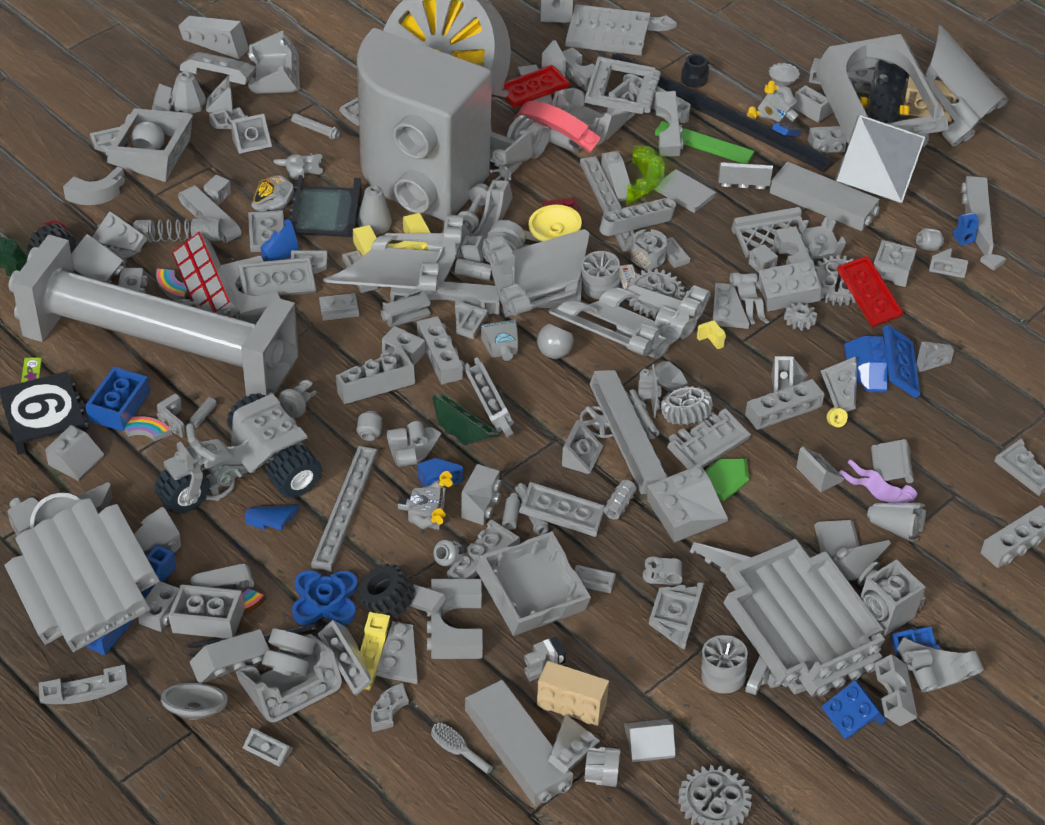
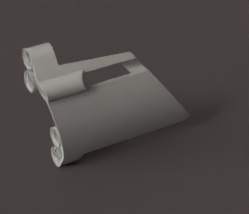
M939 25L935 50L925 77L936 98L954 121V123L948 126L949 130L943 131L942 135L952 147H955L962 140L965 142L975 134L973 128L985 114L991 113L995 108L1000 109L1009 99L999 87L991 82L945 28ZM937 76L957 97L959 102L951 104L936 87L934 81Z
M446 215L444 233H386L379 236L373 242L371 250L362 258L339 273L324 278L323 281L326 283L418 289V291L437 292V289L446 279L455 258L460 253L463 216ZM391 240L426 242L429 249L413 250L387 248Z
M579 230L516 250H512L508 245V241L504 240L501 235L483 240L484 249L491 265L495 286L506 318L531 311L539 305L577 292V286L579 285L582 273V261L586 255L590 234L587 230ZM565 289L563 293L534 301L537 297Z

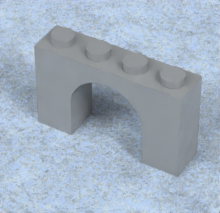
M261 256L221 265L241 310L234 315L235 319L256 323L273 297L280 298L277 291L256 296L245 295L239 292L242 287L238 265L264 262Z
M431 579V587H427V589L443 593L446 597L436 614L427 612V617H431V621H427V633H431V638H427V650H431V659H482V629H457L448 626L441 619L445 613L453 609L481 608V579Z

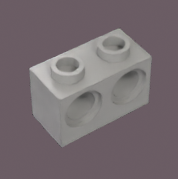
M840 126L810 128L808 143L811 148L821 153L845 152L847 140Z
M163 582L156 583L145 599L150 610L138 616L139 624L162 632L165 626L170 624L168 615L179 588Z

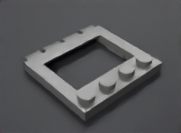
M598 57L584 103L643 114V112L649 113L661 72L655 70L654 67ZM612 70L644 76L636 102L604 96Z

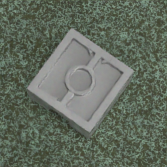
M882 240L874 266L883 281L890 280L895 285L906 287L917 249Z

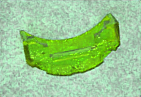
M634 145L632 163L639 168L643 179H637L634 186L628 184L627 205L655 189L664 178V161L661 156L655 154V150L652 147Z

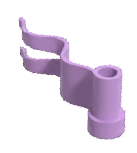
M852 460L848 461L852 468L859 475L869 478L857 479L842 470L839 472L851 484H861L867 487L872 495L881 501L909 503L917 497L916 490L911 486L905 485L902 489L891 486L883 480L879 473L874 470L861 469Z

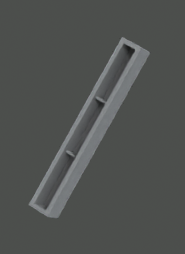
M594 371L589 385L609 423L611 432L640 493L647 494V485L668 478L667 474L664 472L661 462L654 452V447L651 445L647 433L641 425L640 418H638L616 371Z

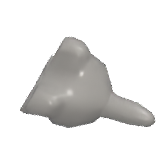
M311 153L310 156L293 154L287 159H276L273 161L274 164L279 166H286L290 177L294 180H298L299 175H303L304 178V173L319 175L323 172V169L319 167L322 159L321 154L313 155Z

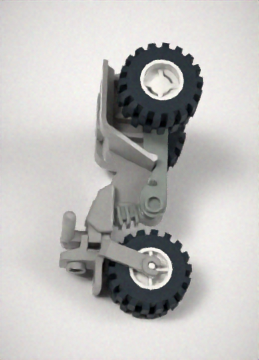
M261 393L256 395L250 394L248 397L245 396L242 400L237 401V404L228 413L227 423L232 431L231 447H226L219 439L198 442L193 424H188L186 431L189 446L184 447L181 442L177 443L178 451L174 457L163 462L166 470H163L161 475L157 477L154 490L171 513H187V511H192L195 507L199 506L210 492V481L200 469L203 464L218 483L227 484L231 479L238 476L242 477L244 473H255L257 468L270 462L267 470L270 481L282 496L296 498L310 491L318 483L323 472L322 465L310 449L303 445L302 440L307 439V435L297 426L294 418L289 417L280 406V402L273 393L267 396Z

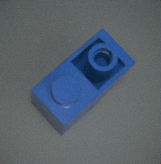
M434 458L418 464V479L422 486L425 487L440 480V475L444 471H448L452 475V485L463 482V467Z

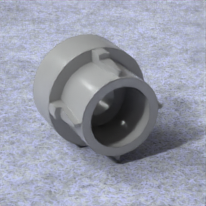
M600 747V749L589 748L586 758L585 781L594 782L596 785L616 787L620 749Z

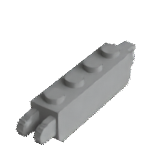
M477 357L474 359L475 366L471 367L468 363L464 364L465 372L497 432L503 430L506 437L514 434L510 428L514 421L483 363Z

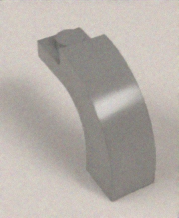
M116 167L107 177L94 182L73 177L63 186L65 200L80 205H97L116 198L120 195L119 187L125 183L123 169Z

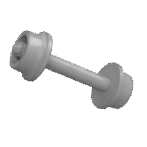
M482 183L476 184L469 190L468 195L473 202L469 211H462L458 214L463 216V225L470 232L479 225V219L475 215L478 206L486 205L489 187Z

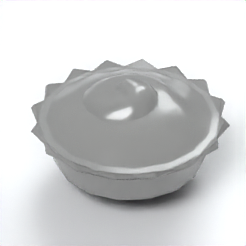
M786 63L773 64L768 71L772 81L776 84L781 81L784 86L793 84L800 75L796 66Z

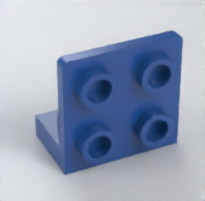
M855 680L822 705V709L845 739L850 738L870 721L875 720L881 725L887 720L863 687Z

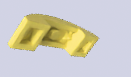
M369 612L364 629L365 635L360 649L361 656L372 680L365 688L367 690L371 689L376 677V669L387 637L390 615Z

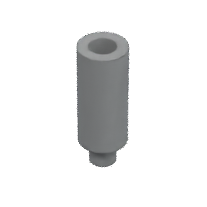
M516 493L510 494V497L506 499L502 527L507 530H514L517 526L520 500Z

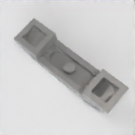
M121 665L103 669L104 675L62 683L61 679L39 683L40 702L44 704H72L94 700L114 693L128 685L126 666Z

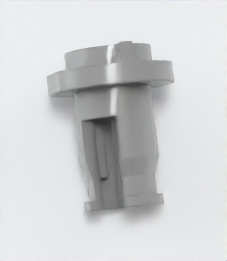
M303 380L293 390L285 389L280 393L278 401L289 417L298 418L305 413L306 403L316 394V391L311 393L305 392L313 384L311 381Z

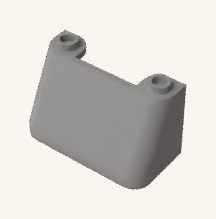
M284 31L249 45L248 56L256 64V79L252 77L248 83L251 92L256 94L294 93L300 90L299 54Z
M576 88L556 91L553 98L552 106L569 113L577 119H583L586 125H588L587 128L601 138L597 145L605 143L626 123L630 113L629 111L615 109L612 114L608 112L602 114L584 106L585 94Z
M490 127L491 162L507 165L528 161L533 156L529 131L522 130L519 135L517 134L514 139L492 132Z
M312 634L305 636L316 640L312 655H299L300 658L309 662L306 676L296 674L289 676L272 670L260 675L258 669L251 665L235 671L240 684L263 717L269 722H277L336 692L341 686L342 679L333 651Z

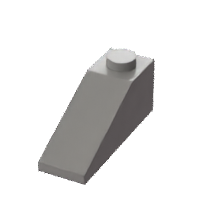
M619 151L602 153L601 167L618 201L634 199L626 167Z
M887 540L850 549L843 548L836 553L833 562L847 581L858 579L862 572L879 557L891 542Z

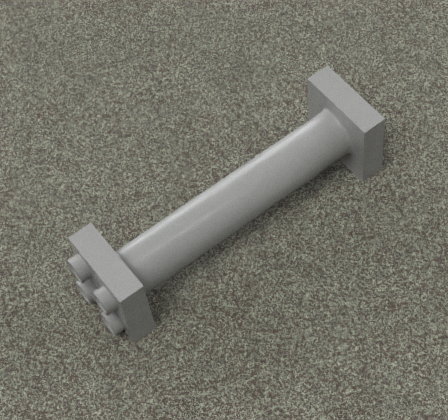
M48 235L39 248L33 247L29 252L27 263L21 271H14L9 280V290L14 293L16 302L14 316L20 321L23 337L43 342L63 316L242 367L247 397L250 394L256 395L257 393L266 396L273 393L275 396L299 357L294 302L273 297L258 322L252 324L74 274L69 240Z

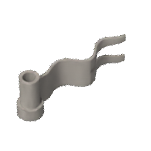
M730 273V284L738 287L739 298L745 301L748 321L751 324H755L753 319V301H755L758 317L765 323H769L764 315L763 299L757 297L756 294L757 274Z

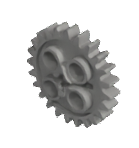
M837 255L836 259L830 256L829 260L823 258V262L818 261L817 266H814L821 287V299L825 298V303L832 301L833 306L836 302L839 303V306H842V302H845L847 306L849 301L856 303L842 278L839 290L835 292L839 273L836 270L837 267L853 261V258L846 260L847 257L844 256L843 259H840V256Z
M657 268L654 272L648 269V273L641 270V275L635 273V278L631 277L630 282L627 283V288L636 285L681 301L685 296L684 287L681 286V281H677V276L671 278V272L666 275L664 274L665 270L659 273ZM632 297L626 298L629 301V306H634L633 311L640 310L639 315L646 313V318L650 315L653 316V319L656 318L660 309Z
M710 765L708 771L702 766L700 773L694 769L693 775L687 774L686 781H682L681 788L679 789L678 804H681L680 811L685 812V819L692 817L691 825L697 822L699 825H738V822L743 824L744 818L748 817L752 803V795L748 794L749 786H744L745 780L738 781V773L733 776L730 775L731 769L722 772V766H719L718 770H714V767Z

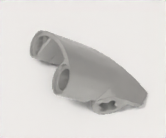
M420 421L409 423L406 429L387 430L389 448L398 467L422 462L441 436V433L433 427L424 428L423 423Z
M903 638L897 647L903 662L907 665V669L913 671L921 692H929L953 685L984 670L976 651L968 653L943 651L920 645L906 638Z

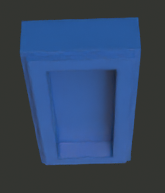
M774 123L772 127L773 130L785 136H799L801 133L800 129L786 123Z

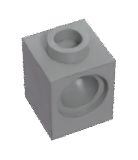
M215 175L203 186L204 194L217 205H220L231 195L230 180Z
M764 244L750 251L749 264L759 273V270L775 267L778 256Z

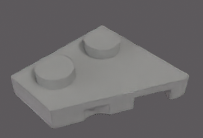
M291 251V259L310 257L313 275L327 270V251Z
M456 300V334L474 339L481 325H483L488 317V310Z

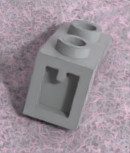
M175 393L157 404V416L160 421L170 427L174 434L177 433L183 438L185 437L184 424L175 416L182 411L181 399Z

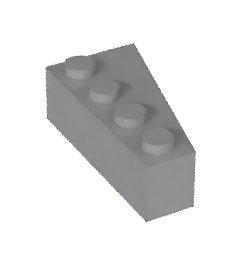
M188 16L179 25L182 38L185 41L240 59L249 50L241 21Z
M399 345L391 353L386 351L381 354L380 358L374 361L369 359L361 367L355 366L336 375L337 393L342 402L347 404L415 384L414 365Z

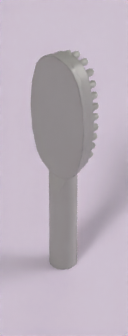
M437 723L433 726L431 731L432 738L442 748L456 755L462 754L486 774L492 771L493 767L467 748L465 740L458 732L443 723Z

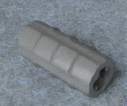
M458 258L455 266V274L481 280H491L492 270L490 264Z
M622 480L616 487L615 492L612 493L611 498L603 509L608 518L618 519L624 512V509L629 505V501L636 492L634 483L629 480Z

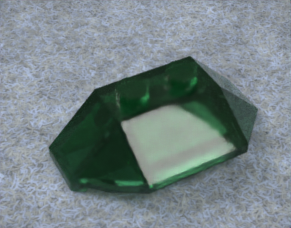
M446 394L433 395L432 399L438 425L444 428L447 434L458 438L461 444H477L500 436L498 431Z

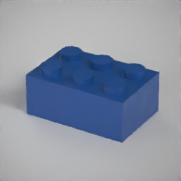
M113 366L85 405L88 421L124 431L127 423L136 414L150 393L148 377Z

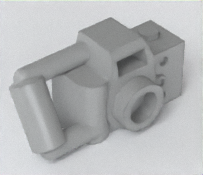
M162 84L158 85L152 110L170 111L174 102V98L171 96L172 88Z

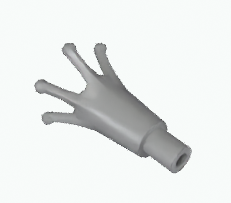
M522 162L507 165L496 163L495 166L500 168L490 169L489 172H500V175L495 180L503 177L505 178L504 181L508 179L511 181L512 173L519 168Z

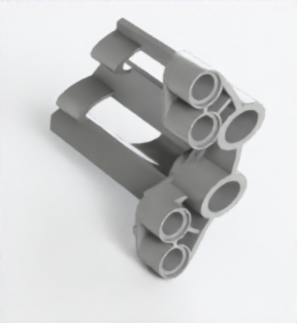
M632 285L627 289L612 288L603 293L599 301L591 304H586L579 300L564 302L557 309H549V313L624 345L628 350L642 356L659 359L666 353L673 342L679 338L685 339L693 332L697 320L702 315L709 300L710 291L694 285L689 291L687 290L685 297L681 301ZM632 297L660 310L655 321L619 305L624 299ZM584 311L617 325V330L614 332L576 315Z

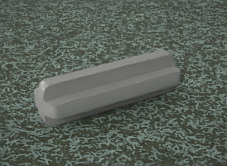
M208 397L189 419V424H193L195 428L199 427L217 405L216 400Z

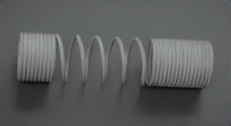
M222 218L193 219L191 222V236L193 237L200 231L210 241H222L225 235L224 222ZM170 219L167 220V233L169 236L167 240L162 239L163 224L161 220L158 221L160 238L157 241L154 240L155 226L152 220H136L133 224V228L148 238L145 243L158 242L160 239L163 242H167L169 238L172 242H176L178 238L182 242L187 238L189 239L188 219L184 223L186 233L184 240H181L179 237V219L176 220L175 224L176 240H172L170 237L172 230Z

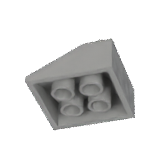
M701 465L647 485V501L674 543L728 521L710 478Z

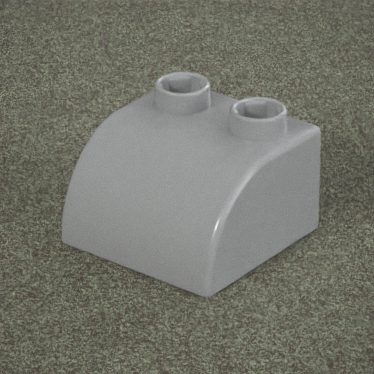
M372 28L363 39L357 54L360 163L367 183L370 186L376 185L382 188L386 198L400 203L410 212L425 213L445 221L446 215H456L470 199L468 195L469 190L478 183L483 184L489 177L491 71L377 28Z

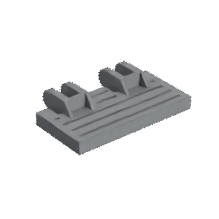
M725 408L719 412L718 416L711 411V414L707 416V420L697 421L699 425L691 429L690 434L682 428L678 431L679 437L676 434L670 435V443L667 448L687 469L698 465L704 468L747 441L751 434Z

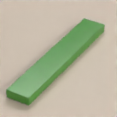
M662 121L655 130V135L659 136V133L668 129L669 123ZM682 128L680 139H683L684 145L743 164H749L754 156L753 150Z

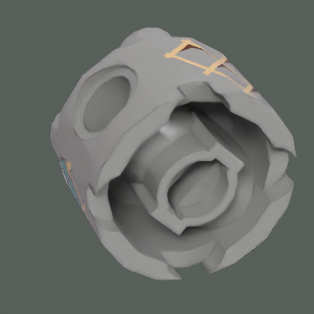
M646 229L636 232L632 238L630 260L637 266L644 268L645 271H648V269L653 271L654 268L661 266L666 259V236L652 229L651 232H646Z

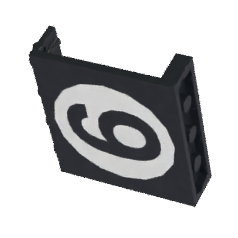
M67 371L0 388L1 402L18 455L26 453L23 442L62 433L70 425L80 428L84 432H86V429H89L87 418L82 417L85 415L82 404L78 405V402H80L78 391L74 392V389H76L73 378L69 379Z

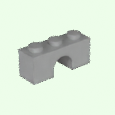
M573 47L563 51L562 53L566 58L565 74L578 86L587 91L595 65L582 66V55Z
M796 226L776 230L774 244L778 253L792 255L788 256L786 265L812 260L809 256L808 247L803 243L802 234L798 232Z
M892 654L874 663L877 680L885 686L889 695L881 698L885 717L898 726L918 718L907 665Z

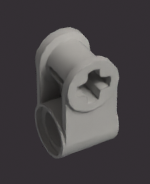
M649 557L645 560L646 569L642 575L645 582L671 586L679 585L682 582V562L679 559Z

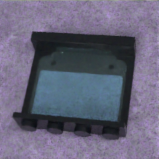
M299 175L298 182H295L296 193H293L294 205H291L290 210L292 216H289L295 234L353 237V229L357 228L362 194L361 178H354L353 188L303 186V175Z

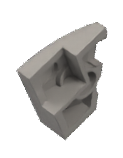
M240 107L233 109L231 112L221 109L209 114V123L215 129H231V120L248 116L243 114Z

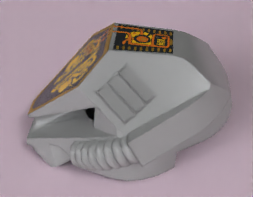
M282 175L260 181L251 207L259 212L267 211L268 209H284L293 197L295 191L293 184Z

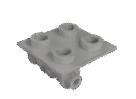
M652 364L651 370L643 369L640 372L638 396L640 400L651 399L653 417L656 418V410H660L658 397H661V386L657 385L659 383V373L655 372L654 364Z

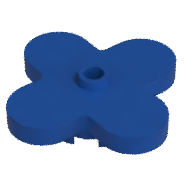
M307 570L296 576L295 590L301 598L293 604L292 614L297 623L309 625L317 622L322 617H326L330 622L334 620L341 625H347L355 619V605L348 599L357 591V578L353 573L339 571L330 577H322L321 574L315 571Z

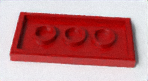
M553 65L504 82V89L509 93L507 98H503L515 108L528 101H534L570 87V82Z
M868 255L837 267L836 270L872 328L903 316V311Z

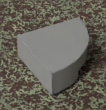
M988 254L982 256L980 262L994 271L1005 263L1006 258L996 254Z

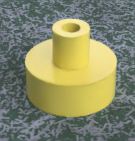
M834 407L829 410L827 421L832 426L842 427L847 422V413L841 408Z

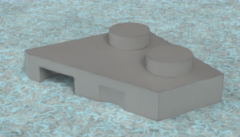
M921 342L916 363L918 372L951 363L954 353L953 347L948 344Z

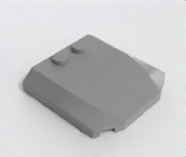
M203 52L192 53L180 65V71H187L193 74H197L200 69L229 74L230 82L244 85L256 73V66L244 61Z

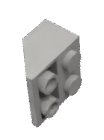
M805 85L795 92L797 103L793 108L819 123L833 113L827 97Z

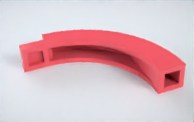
M528 101L523 104L514 116V119H516L520 115H525L535 122L542 123L567 136L589 153L601 139L587 128L588 125L569 113L547 103Z

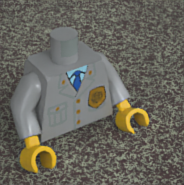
M774 81L768 82L764 90L768 94L759 105V110L757 111L755 107H750L747 116L753 120L758 116L759 118H768L777 122L782 121L785 117L794 122L799 116L792 109L797 103L796 98L793 96L791 89L785 87L781 81L776 85Z

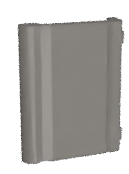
M897 440L871 447L873 469L879 473L884 481L904 477L907 483L914 481L910 457L911 451L907 440Z

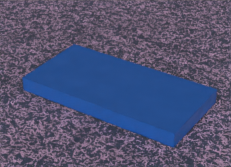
M886 325L883 328L889 381L914 398L920 396V387L913 341L890 325Z

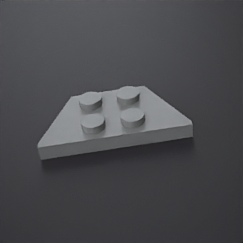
M697 583L695 587L686 588L685 585H678L676 587H662L658 590L649 625L682 649L686 648L704 583Z

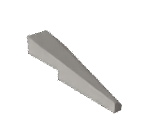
M696 542L693 543L690 550L691 553L695 552L704 556L705 562L709 564L714 562L721 567L720 571L726 575L731 566L752 558Z

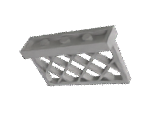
M800 207L734 218L731 230L733 234L737 235L746 258L750 257V251L747 248L748 244L759 247L765 241L773 244V247L769 249L776 253L778 252L774 240L768 237L769 234L775 235L776 230L773 229L774 227L789 228L791 224L798 223L799 225L803 221L801 218L802 211ZM764 229L768 232L766 235L757 232V230ZM748 232L751 234V236L747 238L743 236L741 233ZM756 236L762 239V241L759 244L753 241L752 238Z

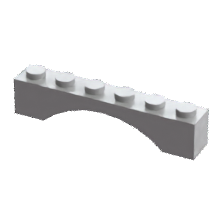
M492 181L487 191L486 205L481 222L474 233L465 236L460 246L464 260L483 262V240L488 236L491 226L503 219L513 198L509 181Z
M444 281L437 289V292L424 291L429 300H457L488 310V314H499L501 301L496 286ZM391 287L390 300L394 302L420 294L421 291H418V289Z

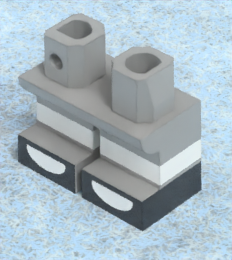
M557 636L533 645V652L524 655L527 665L525 667V674L528 680L532 681L540 678L547 661L566 667V651Z

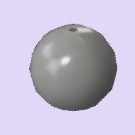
M141 122L132 130L131 142L134 148L160 150L164 145V132L154 122Z
M551 324L542 327L537 338L538 348L541 353L552 359L566 356L571 351L574 342L572 333Z

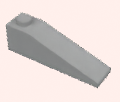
M332 620L318 635L323 644L333 651L338 669L353 694L357 696L372 680L349 630Z

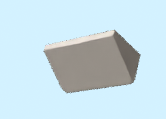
M254 728L251 729L242 747L281 767L293 750V747Z

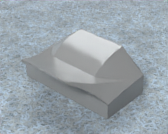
M662 361L654 366L655 372L659 373L658 384L669 393H672V390H678L679 387L685 388L687 386L683 373L670 361Z

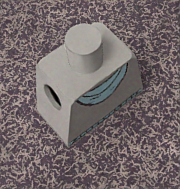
M516 320L481 325V340L491 357L502 356L504 361H509L513 358V354L517 353Z

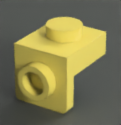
M713 320L698 326L697 339L700 341L709 338L713 345L720 349L724 347L726 334Z

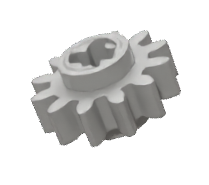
M798 302V305L791 303V308L786 307L784 320H787V325L792 324L793 329L797 327L802 331L804 327L810 329L811 325L815 326L817 313L814 312V307L808 308V303L802 305L801 302Z

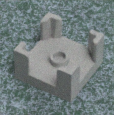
M833 216L825 217L822 225L807 228L808 220L800 222L798 232L802 234L803 243L808 247L809 256L813 261L830 258V256H841L846 242L843 237L837 242L832 232L836 223Z

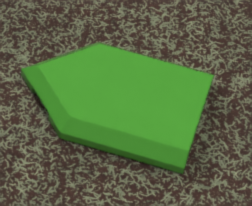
M719 458L705 470L718 498L722 502L726 501L749 482L747 459Z

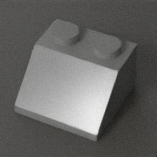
M72 425L45 449L49 466L78 481L105 457L104 453L86 432Z

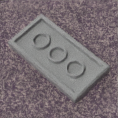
M310 257L238 265L242 292L245 295L256 296L277 291L279 296L316 293Z
M529 482L519 513L596 537L605 506Z

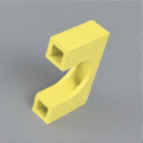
M420 213L403 217V230L405 233H431ZM370 225L353 229V242L363 257L371 250L373 242L377 239ZM403 241L396 244H388L387 248L429 249L426 242Z

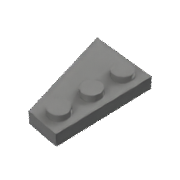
M110 211L92 236L100 244L110 247L114 245V247H120V249L139 253L148 239Z
M715 283L713 320L719 326L749 329L748 319L734 285Z
M856 357L821 370L834 407L841 408L846 412L856 409Z
M1020 439L998 454L994 462L1040 496L1045 492V470L1033 459L1034 455L1031 451H1027L1024 447L1025 443Z
M392 621L376 669V676L417 684L413 625Z
M565 715L548 761L562 773L566 774L587 756L589 748H596L600 740L569 716Z

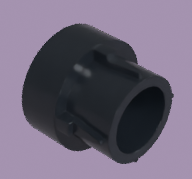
M691 54L687 56L686 62H684L682 67L681 81L688 87H703L708 82V60L703 55Z

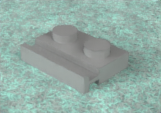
M355 293L319 297L323 321L359 317Z

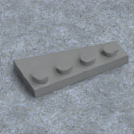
M490 520L487 523L488 527L478 534V539L474 544L471 543L468 546L463 558L453 564L448 570V578L474 579L479 575L476 571V566L481 555L505 547L516 546L520 544V538L495 521Z

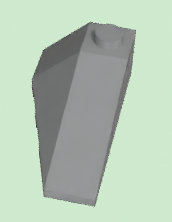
M163 507L147 516L141 522L143 526L133 533L146 556L156 544L173 552L182 547L180 533Z

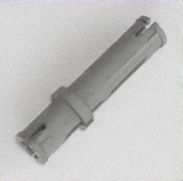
M629 390L632 396L627 392L628 398L634 406L638 418H640L647 437L654 439L655 436L652 432L658 436L659 431L645 409V403L640 400L636 390Z

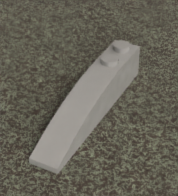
M966 176L965 183L961 185V193H964L962 195V204L965 205L966 214L974 212L978 217V228L975 237L978 247L984 255L992 254L993 237L987 178Z

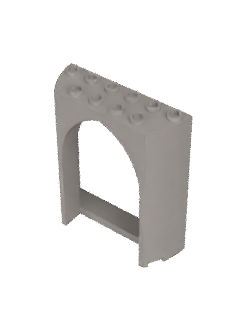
M901 34L830 46L822 56L816 76L848 144L857 116L867 117L847 73L849 71L875 67L878 60L888 64L895 63L911 76L931 116L887 124L918 135L949 130L947 117L907 41Z

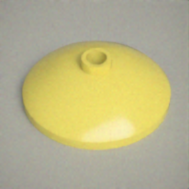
M564 205L542 207L535 211L529 219V230L540 241L581 230L582 220L578 212Z

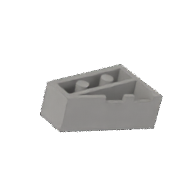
M261 629L204 646L190 661V665L198 683L203 684L245 666L261 664L265 651L269 650Z

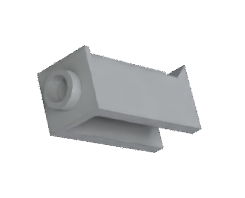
M421 291L420 294L387 304L383 302L381 316L383 321L388 323L389 327H394L431 316L427 306L431 305V302L425 292Z

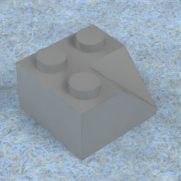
M479 464L476 465L462 490L461 518L484 525L487 518H491L493 507L499 503L501 493H499L501 480H499L498 470Z

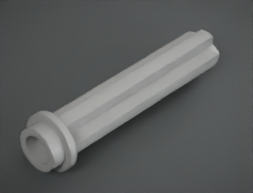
M298 114L292 115V122L327 135L331 140L338 139L340 136V130L337 127L331 128Z
M519 483L515 487V491L522 503L527 487L525 484ZM529 516L534 526L533 531L536 534L543 535L548 532L549 525L546 521Z

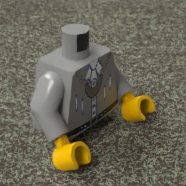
M444 471L439 477L440 480L422 488H414L411 499L399 498L398 510L408 511V521L410 523H414L421 529L428 527L440 529V524L443 523L442 518L446 516L443 512L445 505L444 485L450 487L453 484L451 480L452 475L448 471Z

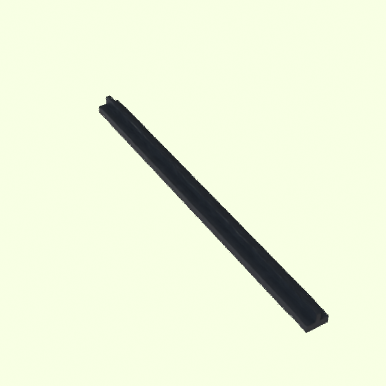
M617 52L612 53L611 59L639 64ZM662 74L660 75L657 86L665 91H676V96L688 102L690 107L824 173L834 164V159L791 137L785 136Z

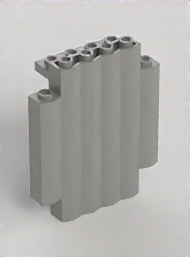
M90 498L80 500L72 508L61 510L53 518L41 521L36 527L21 532L15 538L23 555L12 558L4 566L38 636L45 645L63 635L71 650L75 652L150 610L141 592L160 581L117 504L108 506L98 513Z
M794 539L730 567L726 577L735 588V591L728 593L723 603L780 684L785 682L790 684L799 679L811 697L816 695L821 697L828 693L830 688L835 687L838 689L850 679L852 681L857 680L864 672L869 674L875 671L874 663L882 659L879 651L881 650L880 646L885 640L881 635L884 629L826 551L809 558L798 541Z

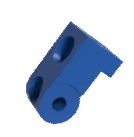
M971 212L959 215V224L957 229L953 230L952 235L960 246L974 243L978 228L976 213Z

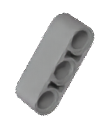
M238 564L202 572L191 578L192 586L240 590L242 592L247 587L252 589L254 586L251 570L247 564Z

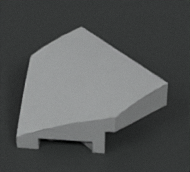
M120 127L90 133L94 149L106 152L108 145H112L114 136L118 135ZM127 138L125 139L121 147H124V145L128 142Z

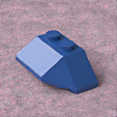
M859 336L845 343L846 360L853 357L857 359V382L863 385L864 389L868 392H887L888 365L883 336Z

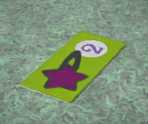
M42 357L24 358L21 383L39 378Z

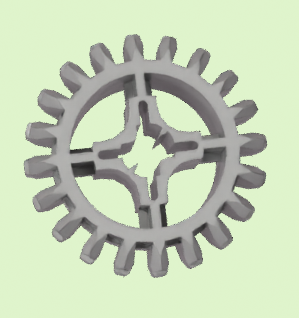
M679 387L678 390H672V393H667L663 397V401H661L664 419H667V422H672V424L678 423L680 426L682 424H695L697 421L701 422L713 410L710 393L701 387Z

